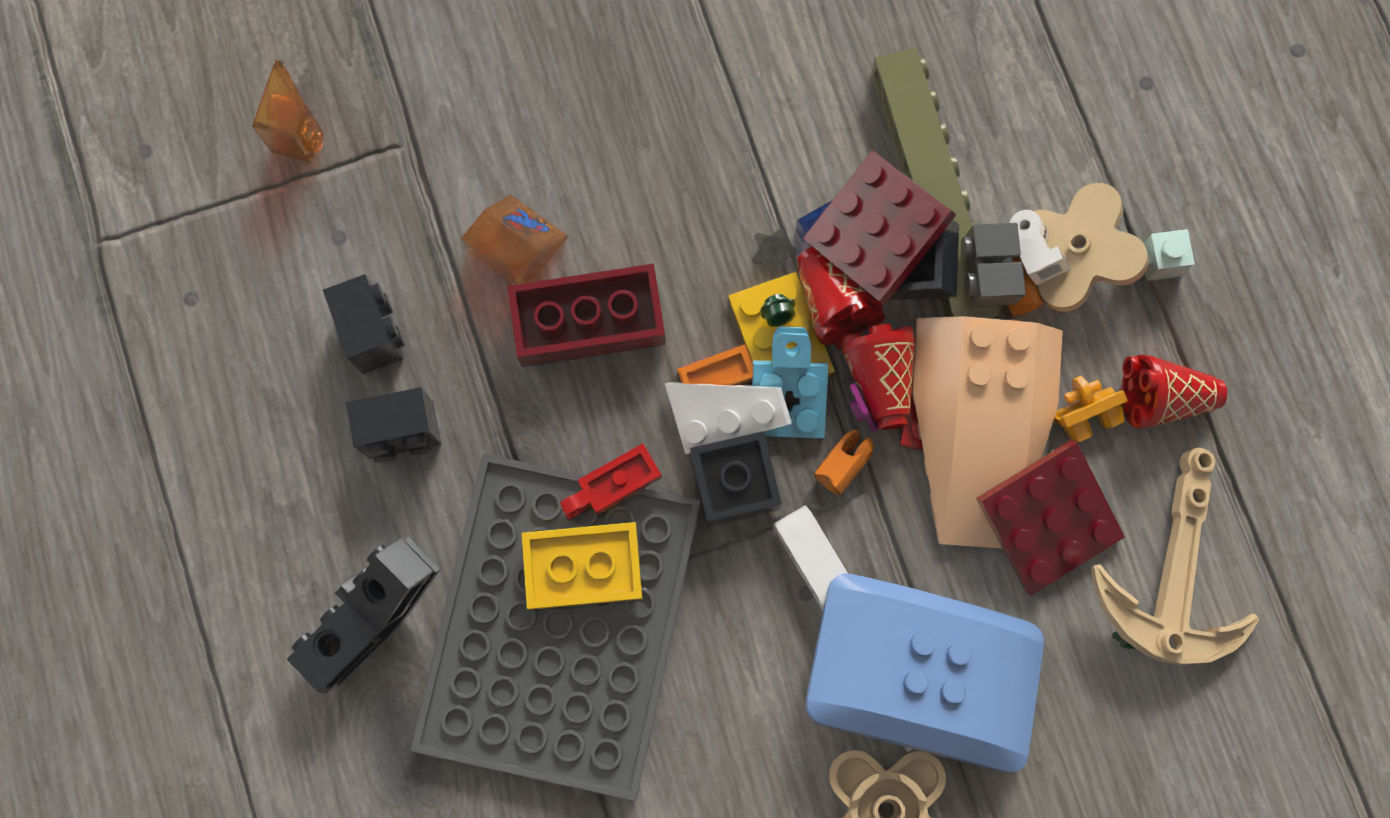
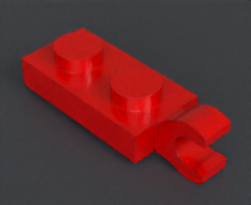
M642 443L578 479V484L582 490L559 503L568 520L580 515L590 506L595 514L598 515L662 479V474Z

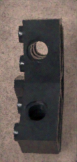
M410 537L404 541L399 539L388 547L384 544L377 547L367 558L368 567L341 585L335 592L344 603L340 607L337 605L331 607L320 618L322 625L312 635L308 632L301 636L291 647L294 652L287 660L318 693H328L336 684L341 685L409 616L441 570ZM338 637L341 644L340 650L332 656L329 646L331 641Z

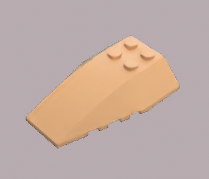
M965 316L916 319L912 400L917 412V428L924 451V467L926 476L929 479L930 500L938 544L1002 549L976 498L1042 458L1059 404L1063 330L1034 322Z

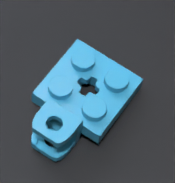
M779 326L773 335L772 361L753 360L752 386L781 387L784 397L786 391H793L794 397L800 398L799 402L793 404L792 408H787L791 424L764 431L765 436L825 438L828 363L811 362V344L808 332L804 327ZM789 342L797 343V346L794 348L786 347Z

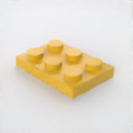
M797 272L728 295V301L752 362L753 360L772 361V340L774 332L778 327L769 326L766 319L762 318L760 309L768 297L775 294H783L788 299H793L796 304L793 308L795 312L794 319L782 326L804 327L808 332L811 344V362L828 363V377L834 375L835 370L826 347L819 342L814 334L804 291ZM789 342L786 347L794 348L797 346V343Z
M636 522L522 533L528 610L643 600Z

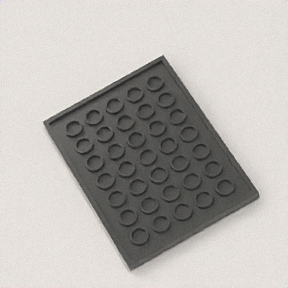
M482 454L410 751L637 801L701 500L644 488L598 515L595 514L590 506L580 515L568 520L559 502L582 490L577 480L585 475ZM636 522L643 600L536 610L527 609L522 533Z

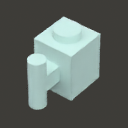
M1188 229L1151 234L1144 241L1149 257L1148 268L1145 272L1146 281L1182 277L1195 265Z

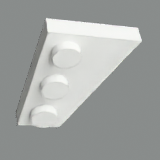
M665 383L685 454H689L692 447L768 431L791 424L781 387Z

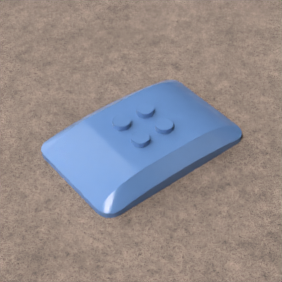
M843 573L830 581L827 588L805 709L811 720L822 726L1004 773H1013L1021 770L1026 765L1029 755L1044 650V637L1036 625L1016 617L921 590Z

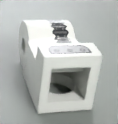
M1022 210L1013 215L1010 223L1018 224L1020 257L1029 277L1036 286L1071 270L1058 246L1052 249L1049 248L1046 241L1048 237L1047 227L1037 213L1032 210Z

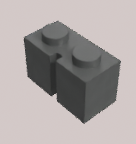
M1017 223L973 224L962 238L961 256L963 260H967L968 273H966L964 280L966 295H971L972 307L1016 305L1026 295L1022 262H1013L1012 258L1021 255Z

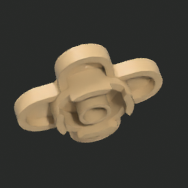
M1092 183L1084 186L1075 194L1068 212L1063 215L1048 210L1034 211L1047 227L1048 237L1046 241L1049 248L1052 249L1058 246L1071 269L1038 285L1041 297L1051 309L1060 312L1073 311L1086 302L1095 283L1104 281L1114 285H1129L1139 280L1145 274L1149 264V257L1144 243L1132 234L1117 230L1123 215V204L1119 193L1112 186L1105 183ZM1080 245H1085L1081 249H1076Z
M848 750L839 754L832 761L828 771V780L832 791L847 806V812L841 818H931L928 815L927 809L942 794L946 784V773L943 765L935 756L923 751L906 753L888 770H885L868 753L859 750ZM884 802H889L893 807V812L889 817H882L879 813V807Z

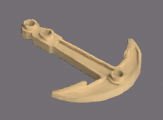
M1200 447L1186 451L1180 458L1182 474L1176 481L1171 511L1173 524L1154 617L1135 608L1138 606L1139 601L1122 589L1100 564L1091 567L1097 599L1103 613L1121 638L1145 656L1173 665L1209 663L1234 652L1247 640L1259 621L1256 614H1250L1244 619L1224 627L1206 629L1204 631L1190 628L1189 622L1201 526L1206 520L1210 499L1211 482L1208 475L1212 473L1215 466L1213 454ZM1199 458L1202 461L1203 467L1199 463ZM1193 492L1197 497V502L1193 498ZM1170 636L1173 639L1174 648H1172L1169 644Z

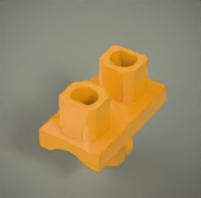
M1078 376L1071 381L1073 391L1064 394V399L1069 405L1058 409L1053 420L1055 424L1063 426L1070 440L1081 442L1093 435L1087 419L1095 415L1098 416L1101 427L1106 429L1124 423L1121 404L1127 402V398L1122 390L1115 392L1111 387L1102 390L1099 380L1087 383L1082 376Z

